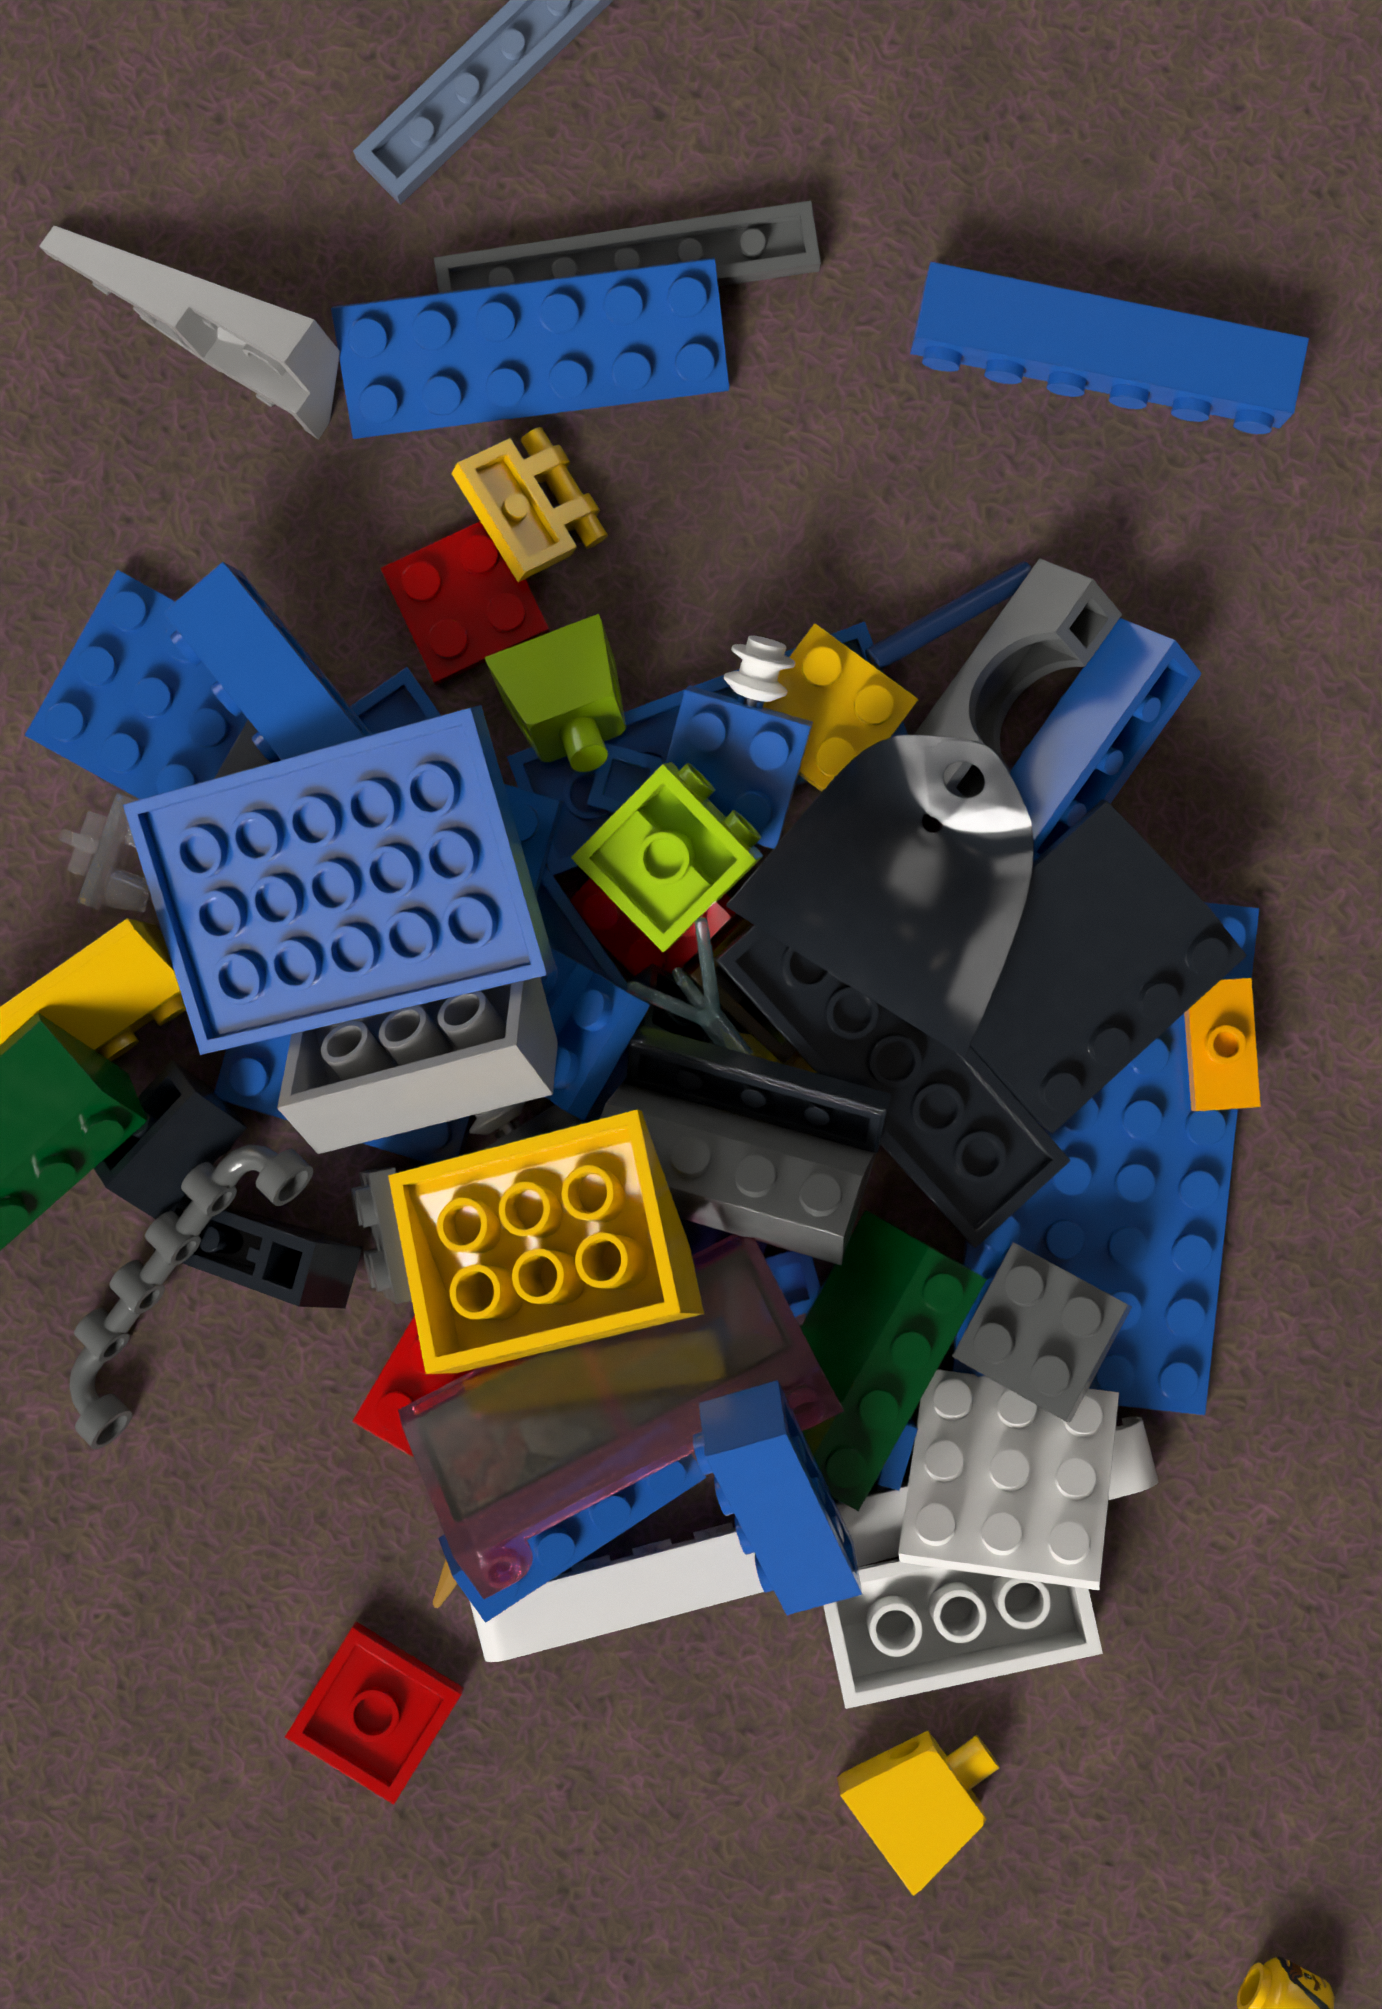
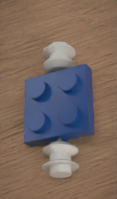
M749 636L746 645H732L731 650L742 659L739 671L728 672L724 675L726 682L739 694L738 700L689 685L684 691L666 763L672 762L679 770L686 763L695 767L715 789L708 797L713 805L725 817L733 810L737 811L760 834L761 839L756 844L774 849L781 838L813 722L763 707L764 702H770L787 695L788 690L777 679L780 670L794 668L796 662L784 655L786 651L784 644L764 637Z

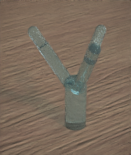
M699 917L695 921L704 996L680 967L674 968L671 974L693 1006L634 981L628 983L627 991L651 1004L700 1024L715 1045L752 1055L754 1053L720 1009L708 921L704 917Z

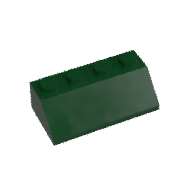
M38 1012L0 1046V1251L147 1122L129 1073Z
M865 1209L852 1231L842 1265L834 1263L769 1382L779 1381L832 1497L858 1512L987 1280L971 1268Z

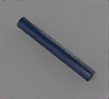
M1022 561L865 650L867 661L881 671L1014 595L1032 570L1031 566L1027 562Z

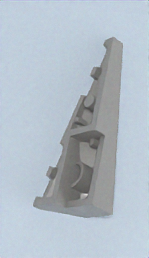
M57 226L52 227L39 247L47 255L92 280V285L107 296L112 292L134 306L133 309L140 315L141 319L217 371L224 373L257 393L256 397L270 407L275 404L292 414L302 425L303 429L318 440L329 425L340 351L314 319Z

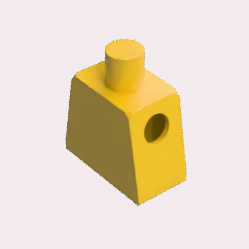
M926 1731L843 1772L837 1777L842 1799L914 1896L983 1827L987 1818L981 1802L971 1789L1000 1767L978 1735L946 1756L930 1732Z

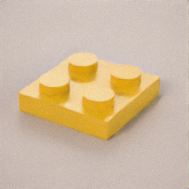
M814 623L789 657L796 662L795 667L783 669L779 672L777 681L788 690L787 695L770 702H764L763 707L813 722L798 775L822 792L834 777L863 750L879 741L891 738L916 704L918 698Z

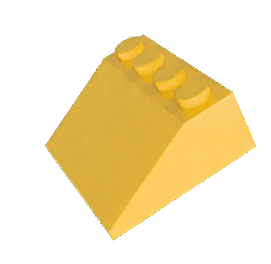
M641 1110L625 1112L388 1175L426 1374L464 1372L704 1314L690 1246Z

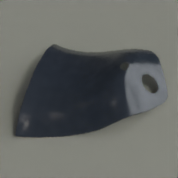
M897 735L875 743L853 758L814 800L726 906L817 964L838 980L858 990L961 1056H966L1005 965L1027 901L1034 851L1032 822L1008 769L992 748L983 743L963 738L933 735ZM965 761L978 767L983 773L985 780L982 791L976 796L968 798L960 797L950 792L943 779L944 771L949 765ZM929 813L930 816L937 818L943 824L942 829L936 833L927 832L922 825L923 815Z

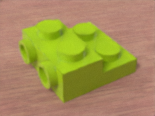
M672 762L662 764L571 857L662 952L668 950L763 857L754 846L761 839L757 830L735 810L725 817L708 799L715 791L714 787L689 763H686L680 770Z

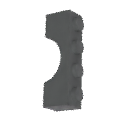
M1039 558L914 735L955 737L983 743L994 750L1010 773L1011 770L1002 757L1000 733L1004 719L1014 701L1032 683L1051 672L1070 667H1085L1122 616V613L1093 579ZM965 761L955 762L944 771L943 779L946 787L957 796L973 797L984 788V775L972 763Z

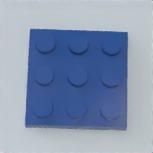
M116 570L24 736L142 800L213 780L248 718L243 712L238 716L233 715L219 701L211 689V686L217 681L203 662L197 666L192 664L171 640L170 635L176 631V628L163 612L174 604L175 601L125 573Z

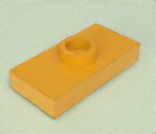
M1252 979L1220 980L1184 1013L1191 1111L1261 1107Z

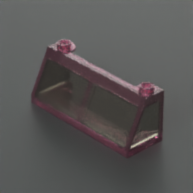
M732 1234L692 1255L704 1314L480 1367L398 1410L402 1428L453 1557L483 1599L511 1586L527 1574L533 1561L531 1547L527 1539L695 1452L693 1434L702 1432L699 1410L700 1402L778 1380L801 1430L814 1427L844 1411L797 1314L755 1238Z

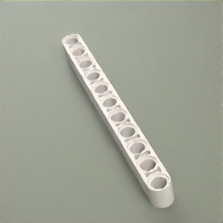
M1140 1417L1122 1418L1123 1425L1116 1427L1108 1500L1141 1492L1159 1483L1143 1420ZM910 1475L903 1477L900 1491L878 1485L879 1490L868 1493L859 1512L833 1498L853 1539L858 1567L899 1556ZM731 1522L693 1532L695 1539L672 1544L671 1539L636 1547L632 1549L634 1555L610 1561L609 1555L576 1563L571 1566V1572L559 1574L486 1623L470 1602L485 1661L499 1662L764 1592L756 1570L755 1553L744 1554L736 1528H733Z

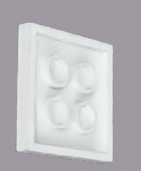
M937 1370L920 1401L917 1421L918 1430L914 1442L898 1553L900 1562L1099 1590L1119 1392L1088 1389L1071 1422H1066L987 1376L977 1377L975 1374Z

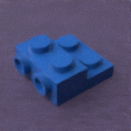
M551 947L557 970L540 978L558 1046L553 1095L545 1096V1098L567 1113L585 1120L650 1005L575 959Z

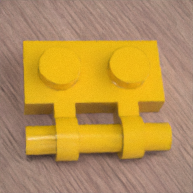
M542 427L531 430L521 438V443L530 457L523 460L511 438L458 462L451 473L518 582L572 555L577 546L567 530L575 529L587 549L596 546L608 536L597 518L600 512L599 507L591 494H582L567 469L570 465V460L560 445H552ZM545 481L560 506L552 507L538 482Z

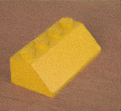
M128 918L2 1005L0 1007V1046L38 1012L109 1061H112L126 1053L139 1042L134 1032L154 1019L161 1026L183 1013L186 1007L164 936L157 925Z

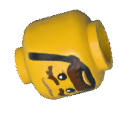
M1279 1956L1270 1959L1264 1965L1259 1962L1255 1963L1250 1968L1238 1991L1237 2008L1334 2009L1335 1997L1330 1984L1326 1980Z

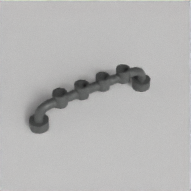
M249 1144L232 1150L216 1168L210 1162H204L196 1166L185 1177L181 1185L182 1191L192 1200L182 1215L179 1217L174 1211L166 1212L158 1217L148 1228L145 1238L156 1250L147 1263L143 1265L139 1260H132L122 1266L112 1277L110 1288L120 1297L110 1313L104 1308L95 1309L79 1322L74 1335L85 1347L78 1355L72 1367L69 1389L73 1405L81 1415L76 1422L75 1430L91 1448L100 1449L111 1443L126 1429L132 1419V1412L115 1394H107L101 1398L98 1396L95 1380L100 1368L106 1361L119 1354L126 1346L130 1338L127 1332L140 1314L148 1311L160 1300L165 1291V1286L163 1285L176 1265L186 1261L197 1250L201 1242L199 1234L213 1216L221 1213L230 1205L237 1193L235 1185L246 1172L251 1170L260 1172L256 1180V1187L275 1206H281L290 1202L307 1186L313 1175V1168L295 1150L288 1149L278 1154L266 1146Z

